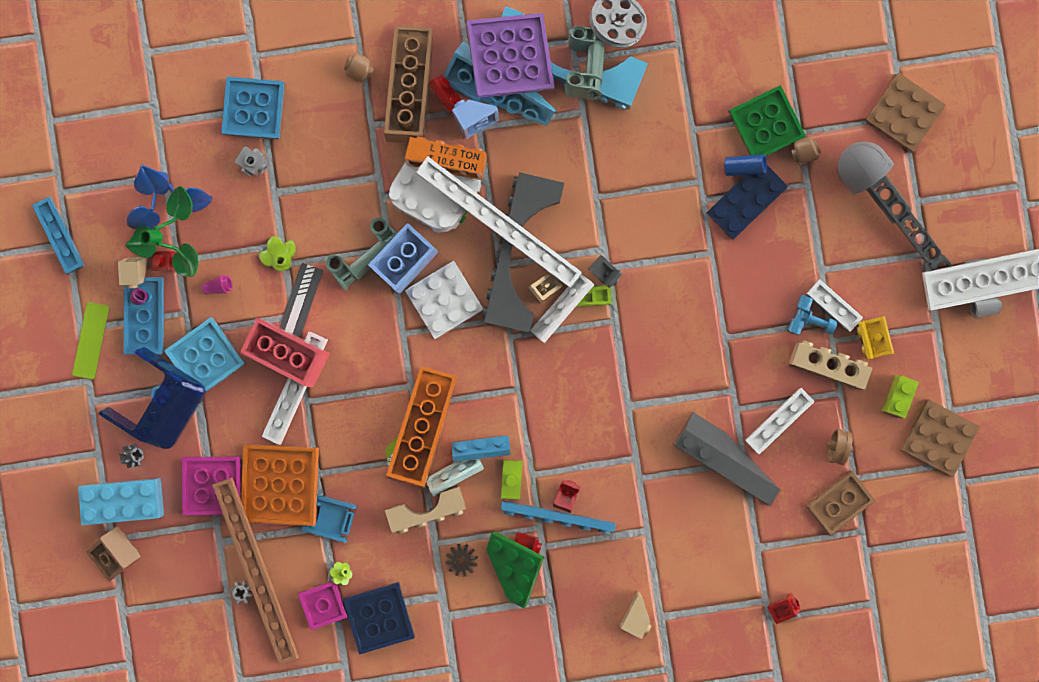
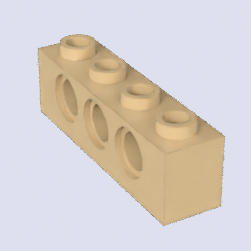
M805 340L802 343L798 342L795 344L789 365L860 390L866 389L872 368L867 366V362L858 359L856 362L849 360L850 356L839 353L838 356L831 354L832 350L825 347H820V349L814 348L813 343ZM812 352L817 356L815 363L809 361V355ZM829 359L835 362L832 370L827 367ZM848 365L853 369V373L850 376L845 373V368Z

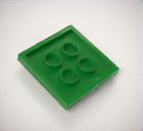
M781 85L728 111L750 155L765 154V156H768L806 137Z

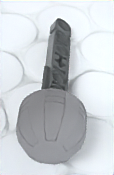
M865 141L856 142L848 146L839 158L838 173L850 192L855 195L867 190L891 223H896L920 256L929 262L928 266L931 270H937L940 263H945L947 267H952L946 256L941 254L939 247L911 213L910 210L912 208L886 176L894 165L886 152L880 146ZM883 189H888L890 192V196L886 200L880 197ZM894 204H900L901 212L899 214H893L892 206ZM905 220H912L910 225L913 229L917 230L912 231L910 228L904 227L906 225ZM919 233H922L924 235V241L920 244H917L915 242V236ZM934 248L936 251L935 256L930 259L927 258V250Z

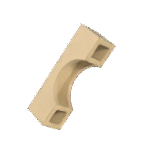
M456 486L442 491L437 506L431 511L424 513L415 512L403 503L386 509L385 513L391 532L397 531V534L407 532L408 528L415 526L417 529L426 526V522L434 520V523L445 520L444 516L452 514V517L461 515L463 510L466 509L460 486Z

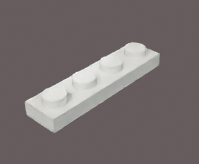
M580 274L571 288L567 287L530 331L545 343L594 284Z
M799 388L745 441L757 454H760L815 401L802 388Z

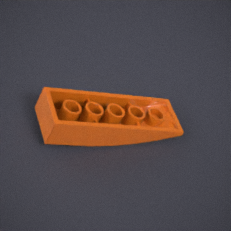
M420 366L386 474L387 479L425 489L457 376Z

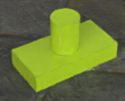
M504 459L501 498L520 500L523 461Z

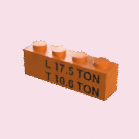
M419 136L416 138L410 137L405 155L407 166L419 168L425 158L429 157L452 175L482 180L487 161L486 152L480 148L468 149L460 144L448 145L440 140L433 142Z

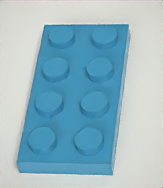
M144 278V282L138 285L137 288L143 289L147 293V300L141 305H134L130 301V294L136 288H126V285H124V354H164V278Z

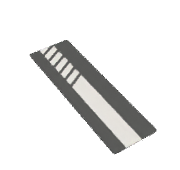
M304 263L301 264L280 328L301 337L323 273L322 269Z

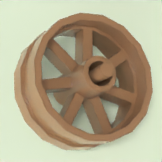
M835 429L830 443H826V446H829L827 453L828 462L837 463L842 466L846 464L850 452L854 450L851 448L853 441L851 432Z

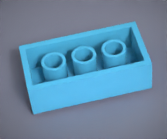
M161 478L89 484L78 487L81 525L156 519L164 516Z

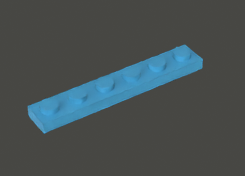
M502 500L501 510H504V514L515 516L516 513L523 514V518L527 519L540 517L543 522L553 523V520L561 521L560 525L572 527V524L580 525L579 528L584 530L596 528L599 529L598 532L610 534V531L615 532V522Z

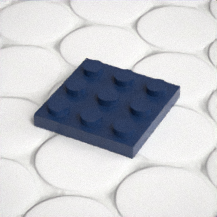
M399 582L343 598L359 655L415 638Z

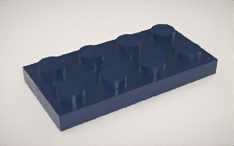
M767 165L765 174L745 175L706 213L734 240L788 186Z

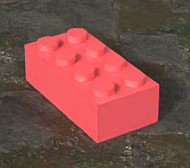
M256 318L240 353L303 386L312 388L330 354L260 318Z

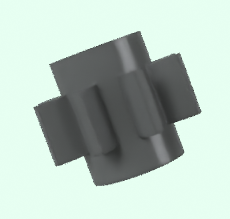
M137 444L123 446L124 451L119 453L121 464H127V468L140 466V461L145 458L143 449L137 448Z

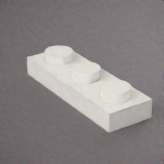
M820 279L806 293L848 332H851L863 318Z

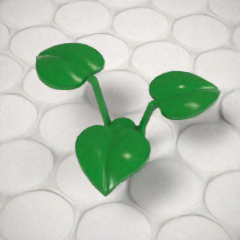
M178 186L170 195L166 207L168 215L173 216V218L159 226H154L153 229L148 226L138 227L125 246L133 253L145 258L152 257L156 253V245L176 251L172 258V265L175 271L182 276L193 277L197 272L199 264L195 248L188 243L182 244L180 249L176 246L162 243L163 234L159 231V229L177 221V218L181 221L187 220L192 213L193 204L190 196L184 187Z

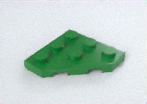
M494 531L491 533L486 551L507 600L525 608L528 605L544 556Z

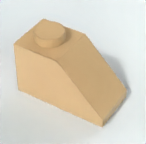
M127 257L119 261V285H126V288H137L138 285L143 283L148 258Z
M637 591L620 623V628L642 639L644 635L647 636L651 625L642 595Z

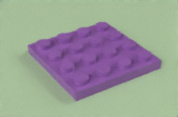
M543 13L468 20L466 22L477 98L554 90Z

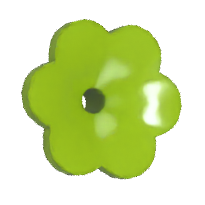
M336 562L333 568L330 569L329 575L332 577L334 584L347 585L349 579L352 578L353 574L349 570L350 567L347 563Z

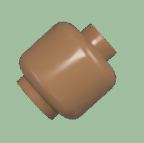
M355 53L353 56L349 55L344 70H346L348 77L363 82L366 77H371L374 68L371 67V60Z
M807 136L794 142V149L791 152L795 161L799 160L801 164H807L819 158L821 149L816 138L813 139L811 136Z

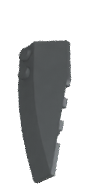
M694 412L691 414L673 445L771 506L780 491L775 483L726 432Z

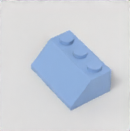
M461 100L452 109L454 119L466 139L499 121L497 107L473 100L465 102Z
M407 223L368 266L400 294L439 252Z

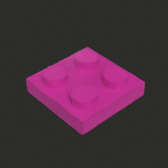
M332 581L298 594L310 630L348 617L338 586Z

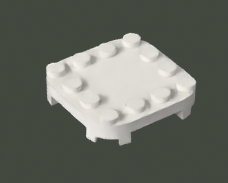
M405 162L390 187L389 196L394 208L399 213L403 212L432 228L434 232L440 233L452 229L455 230L466 210L416 174L417 167L407 166ZM453 175L474 192L479 193L481 180Z

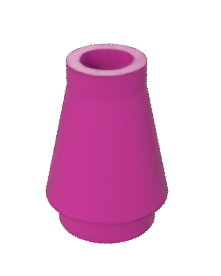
M221 275L202 284V289L205 295L222 294L231 291L233 285L228 275Z

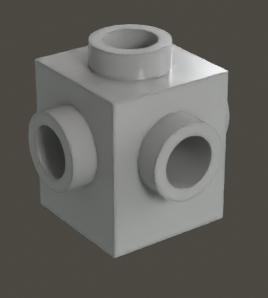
M244 146L235 160V163L242 167L241 171L250 177L252 174L258 177L267 168V160L263 158L265 154L256 148L252 151Z

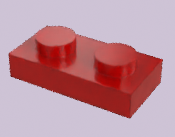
M440 74L428 84L448 112L452 114V109L455 108L454 105L461 101V98L452 89L449 81Z

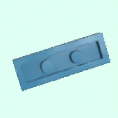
M509 436L452 442L453 462L511 455Z

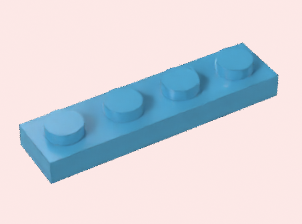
M48 197L33 204L32 206L65 273L70 274L84 267L85 264L53 199Z

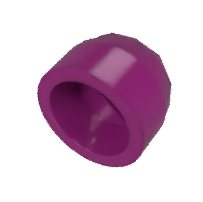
M136 288L130 294V301L134 305H141L147 300V293L143 289Z

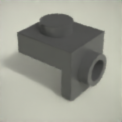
M602 255L588 268L593 275L609 288L615 285L622 275Z

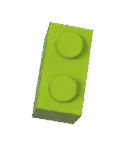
M895 375L882 411L906 419L919 382L901 375Z

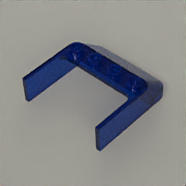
M146 347L137 349L135 354L161 370L165 374V378L138 424H135L110 407L101 410L99 415L141 442L162 449H169L177 443L204 398L206 390L202 383Z

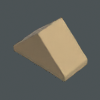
M547 273L529 286L528 289L538 302L542 303L560 289L563 284L553 275Z

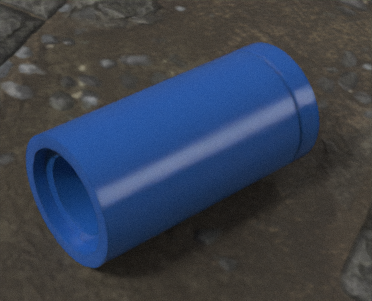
M765 154L726 157L724 163L726 176L765 174L767 171Z

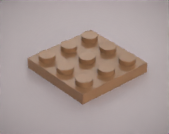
M897 73L865 121L913 153L946 104L902 74Z
M927 399L901 450L954 477L980 426Z

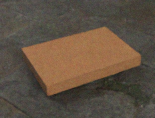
M850 470L810 501L806 507L828 535L832 536L874 503L875 499L853 471Z

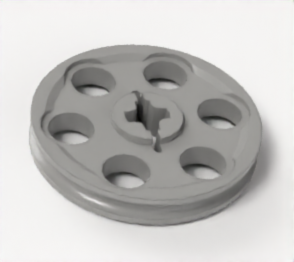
M597 0L590 12L589 20L594 34L602 42L612 47H630L641 39L646 30V14L636 0ZM602 3H608L611 9H605ZM620 3L628 4L629 9H623ZM596 17L603 18L605 23L599 24L596 21ZM632 17H638L641 23H634ZM607 32H614L617 38H610ZM626 32H632L635 38L627 37Z

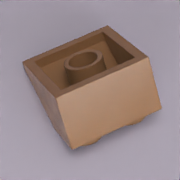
M118 526L99 538L86 551L109 582L141 557L137 548L129 542L126 534Z

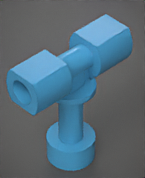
M801 295L796 306L798 308L795 318L791 319L787 331L800 335L803 325L812 323L823 327L825 333L832 335L836 329L837 320L829 318L826 321L813 316L812 311L809 310L813 299Z

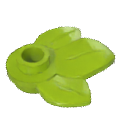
M272 236L268 240L267 250L259 252V259L265 266H273L280 272L286 271L291 266V258L296 252V246L293 240L284 244L278 237ZM281 259H284L282 264H278Z

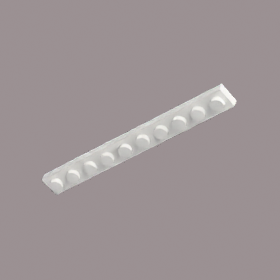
M426 157L415 172L569 288L573 286L582 273L431 158Z

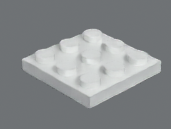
M455 261L450 262L405 290L434 339H437L484 310Z

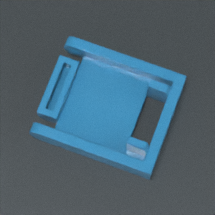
M317 494V506L321 507L316 525H303L301 531L346 543L347 538L342 537L341 534L349 535L355 512L349 511L348 508L356 509L357 505Z

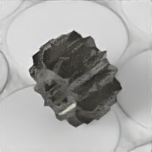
M460 543L457 544L458 550L451 547L450 550L453 554H446V557L451 559L446 561V565L452 564L449 571L452 572L456 569V576L459 575L460 571H462L463 576H466V569L473 573L471 566L477 567L478 563L472 561L478 559V555H471L475 549L472 548L467 551L468 544H465L464 549H462ZM461 555L465 556V560H467V562L459 564V560H457V558H460Z

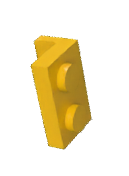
M885 316L858 323L857 332L859 337H862L864 343L862 345V352L864 356H867L868 360L894 353Z

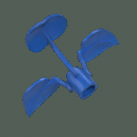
M141 165L134 180V188L139 193L145 195L153 193L150 209L138 206L131 210L127 217V225L133 229H137L140 226H148L152 229L160 222L159 214L153 212L157 193L163 195L168 190L172 193L174 189L173 185L169 184L167 173L158 172L150 167ZM193 187L185 189L192 200V212L204 209L212 201V196L201 189Z

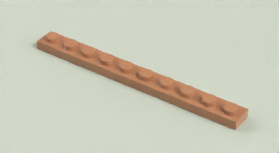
M231 477L214 483V491L278 663L280 665L295 660L299 657L234 480Z

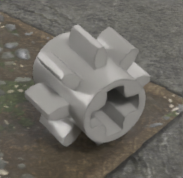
M246 580L242 584L238 581L234 582L236 588L232 587L229 589V591L233 592V596L230 599L237 600V604L242 600L248 603L249 599L247 597L253 596L251 587L246 584ZM244 589L245 593L239 595L238 591Z

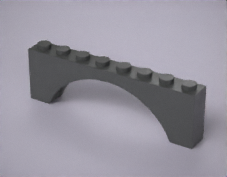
M519 172V176L514 177L512 188L516 189L514 196L510 195L508 206L511 207L510 214H506V216L523 227L539 211L552 205L560 204L564 183ZM500 237L499 243L503 245L501 252L497 251L495 262L498 263L497 270L492 271L490 281H494L492 289H488L486 299L489 300L488 307H484L482 318L488 324L530 333L534 314L518 297L510 275V256L513 245Z

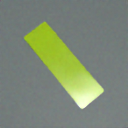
M87 302L72 372L73 376L95 379L109 312V306Z

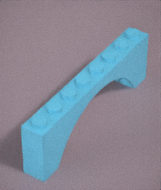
M505 6L501 17L524 14ZM630 56L618 66L603 71V82L600 85L602 96L598 100L604 103H608V101L615 103V107L622 110L630 109L648 63ZM551 62L553 80L560 81L565 86L567 75L573 71L563 69Z

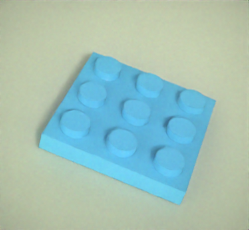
M210 317L164 350L197 397L205 394L246 364L213 317Z

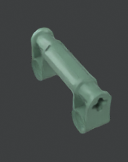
M575 26L570 31L568 45L573 51L588 52L586 73H569L566 77L564 90L566 95L572 98L597 100L602 96L600 85L603 82L605 44L594 34L592 28Z
M374 218L370 223V229L379 241L351 265H348L338 255H331L327 258V269L345 291L348 290V286L354 281L360 280L372 269L368 264L396 236L397 232L383 218ZM378 221L384 223V229L380 232L374 229V225ZM334 258L340 261V266L337 269H333L330 265Z

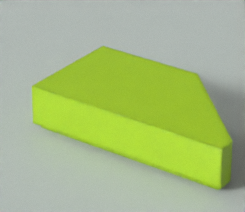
M593 286L576 307L612 305L611 287Z

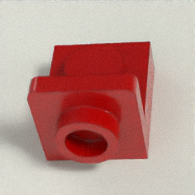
M517 531L514 541L539 554L542 543H539V538Z
M790 593L786 598L769 604L767 608L775 623L778 624L796 617L800 611V603Z

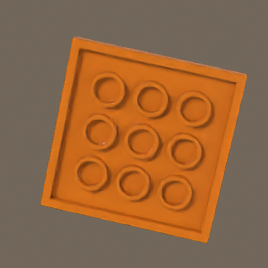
M243 444L241 502L249 522L316 525L319 448Z

